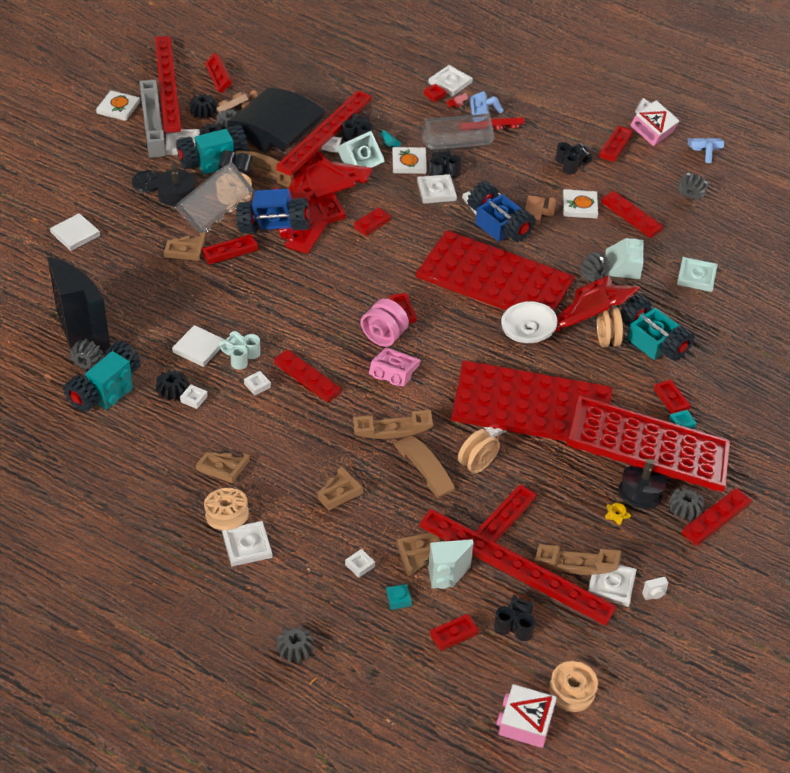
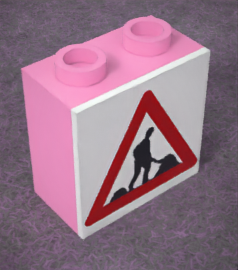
M655 100L636 114L630 126L651 145L655 146L674 132L679 120Z
M513 684L510 694L506 693L502 706L506 707L504 713L500 712L498 716L499 735L543 748L557 697Z

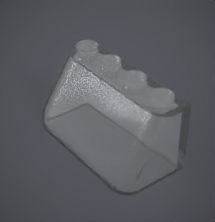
M490 113L425 119L421 131L422 143L435 152L489 147L494 140Z
M229 163L184 197L174 208L199 234L207 233L212 229L211 225L214 222L219 223L225 218V213L228 211L230 213L233 212L238 202L248 200L252 196L250 193L254 190L233 163Z

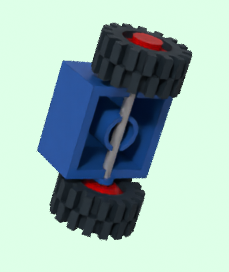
M488 181L478 182V186L475 185L473 187L474 190L470 191L471 195L467 197L469 198L467 200L468 206L476 211L475 224L498 242L507 237H510L517 243L519 241L522 242L523 238H528L527 235H530V231L534 230L533 226L536 225V218L503 194L499 195V190Z
M289 189L255 191L253 201L238 202L236 222L237 227H239L238 230L241 234L255 233L258 229L257 225H259L260 230L292 228L294 231L308 230L310 227L308 200L306 198L292 199Z

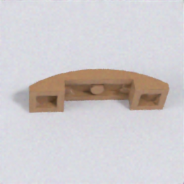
M249 151L234 152L236 154L246 153L253 157L251 169L254 168L276 177L278 184L289 187L293 180V175L288 176L276 170L279 161L274 158Z
M431 410L411 411L412 417L373 420V415L353 417L354 434L375 439L400 438L418 434L433 427Z
M408 436L394 443V446L404 458L408 457L427 479V486L438 499L455 491V487L441 463L420 440L413 436Z
M539 544L535 563L564 573L596 575L618 570L622 553L621 550L600 549L599 554L560 551L559 546Z

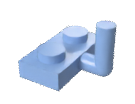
M485 91L470 97L471 112L474 120L489 116L488 106L491 104L494 105L498 113L503 112L496 97L487 99Z
M688 138V145L692 150L706 148L705 163H712L713 150L724 148V141L720 138Z

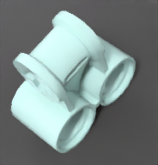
M232 331L227 339L219 342L220 349L230 356L231 366L234 369L241 370L246 368L248 359H256L261 353L260 338L255 334L243 337L238 332Z

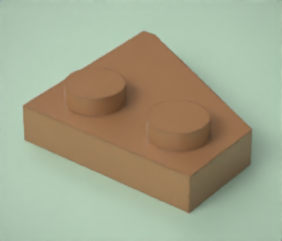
M200 233V237L191 239L190 236H185L180 239L167 240L164 257L200 261L206 233Z
M206 452L196 464V470L233 483L250 462V455L244 454V458L231 457L232 453L217 454Z
M339 467L337 470L338 474L334 478H330L326 486L322 487L317 493L318 500L328 510L363 494V487L343 467Z
M425 533L397 539V547L407 576H411L429 563L430 543L441 542L439 537L432 533Z

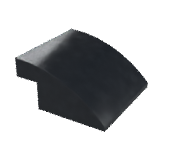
M267 88L228 120L227 123L231 126L240 125L242 130H244L246 139L264 154L274 146L284 152L322 119L325 110L311 100L292 91L280 88Z
M48 257L47 261L56 311L69 348L72 349L79 340L88 339L89 342L94 341L95 345H100L99 349L103 351L102 355H104L111 345L105 304L100 290L86 274L76 267L59 259Z

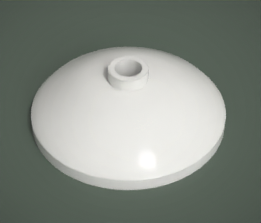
M522 302L511 306L505 311L502 316L501 325L504 333L509 338L521 343H536L545 340L554 333L557 327V317L555 312L545 304Z

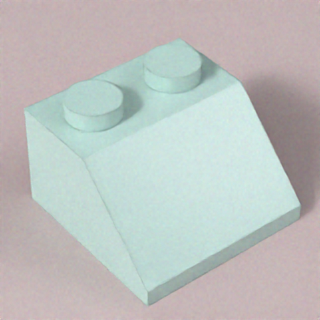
M372 131L336 147L345 164L374 167L385 162Z
M625 238L606 249L605 256L610 261L605 276L640 279L643 267V240Z
M473 540L430 543L428 569L432 588L445 589L453 587L471 568Z

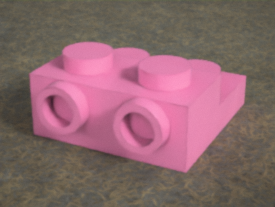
M385 348L371 361L369 374L373 375L376 379L387 380L393 385L404 387L411 380L412 373L419 367L420 359Z

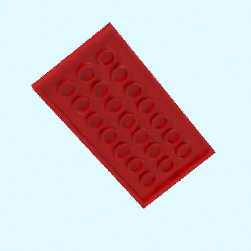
M448 230L445 231L416 272V278L503 310H507L511 306L522 302H538L547 305L556 312L575 280L574 275Z
M463 360L451 421L492 427L493 429L499 428L504 431L567 442L579 395L611 405L612 387Z
M579 395L568 436V446L591 452L594 455L608 457L614 461H621L634 467L644 468L646 460L652 459L654 465L651 472L661 473L674 479L684 480L694 485L724 492L730 440Z

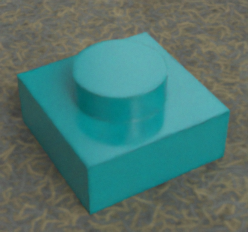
M385 130L381 132L380 136L384 139L383 142L387 146L400 147L402 143L392 134Z
M688 410L670 414L669 420L671 423L695 429L696 422Z
M407 584L386 587L390 610L411 607L412 601Z

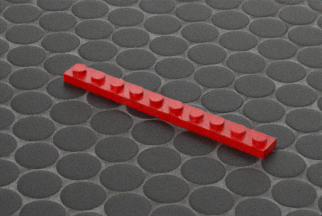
M170 36L155 37L164 133L181 132L171 39Z
M357 90L277 164L276 170L285 175L292 176L342 129V123L345 120H351L353 113L357 115L370 103L372 96Z
M430 509L420 522V528L445 541L473 540V556L605 626L616 610L615 605L433 509Z

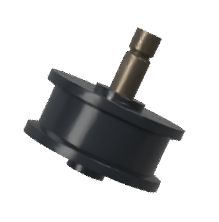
M173 164L171 165V170L163 172L157 178L158 198L163 204L171 207H180L194 200L196 195L194 188L195 180L188 171L178 169V166Z
M652 459L646 460L644 468L631 465L623 471V481L619 484L618 493L626 503L634 507L651 509L661 503V493L665 490L667 483L661 473L651 472L654 465Z

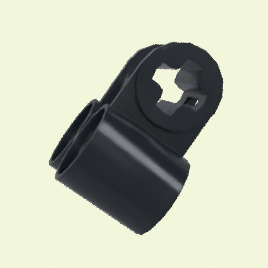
M353 113L352 120H345L342 123V139L350 141L367 132L372 131L373 133V125L369 123L370 116H356Z
M561 142L557 145L555 160L557 163L563 164L562 170L564 173L571 175L577 172L578 166L589 164L592 160V155L586 151V147L583 144L571 146L569 143Z
M450 149L444 152L432 151L429 176L450 174L451 178H455L460 175V157L451 155Z
M223 150L218 168L228 173L241 172L248 175L253 157L246 153L236 154L232 151Z
M513 594L509 607L501 606L496 610L494 620L496 632L508 634L513 630L515 637L520 641L532 639L536 623L535 618L531 615L534 601L531 600L529 602L517 598V595Z

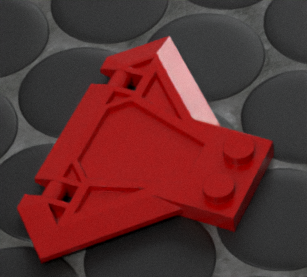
M317 151L296 171L288 189L292 199L306 198L309 202L312 197L318 199L354 187L357 182L361 184L367 182L373 168L328 161L320 151Z
M334 193L318 199L310 198L311 201L308 202V207H310V227L308 230L277 229L282 240L288 239V241L284 242L286 248L308 254L327 224L346 219L345 212Z
M608 275L576 289L574 301L556 316L557 327L554 333L566 326L569 327L608 310L615 305L622 304L640 287L611 285L612 280Z

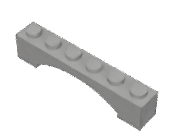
M156 80L140 81L149 158L166 156Z

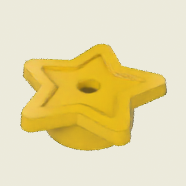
M607 504L608 513L605 515V519L614 520L618 525H621L623 519L631 517V514L626 512L624 504Z

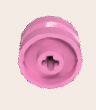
M384 298L378 300L361 318V327L365 335L375 344L384 347L391 346L409 325L407 314L403 308L396 302Z

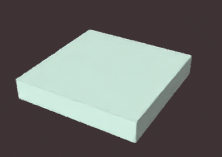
M683 257L677 285L712 292L718 264Z

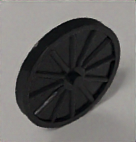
M152 170L140 171L132 177V186L139 192H154L158 190L156 182L160 174Z

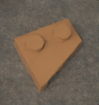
M240 92L233 96V100L228 102L226 99L218 103L219 107H217L219 114L221 111H226V109L247 101L246 93L242 95Z

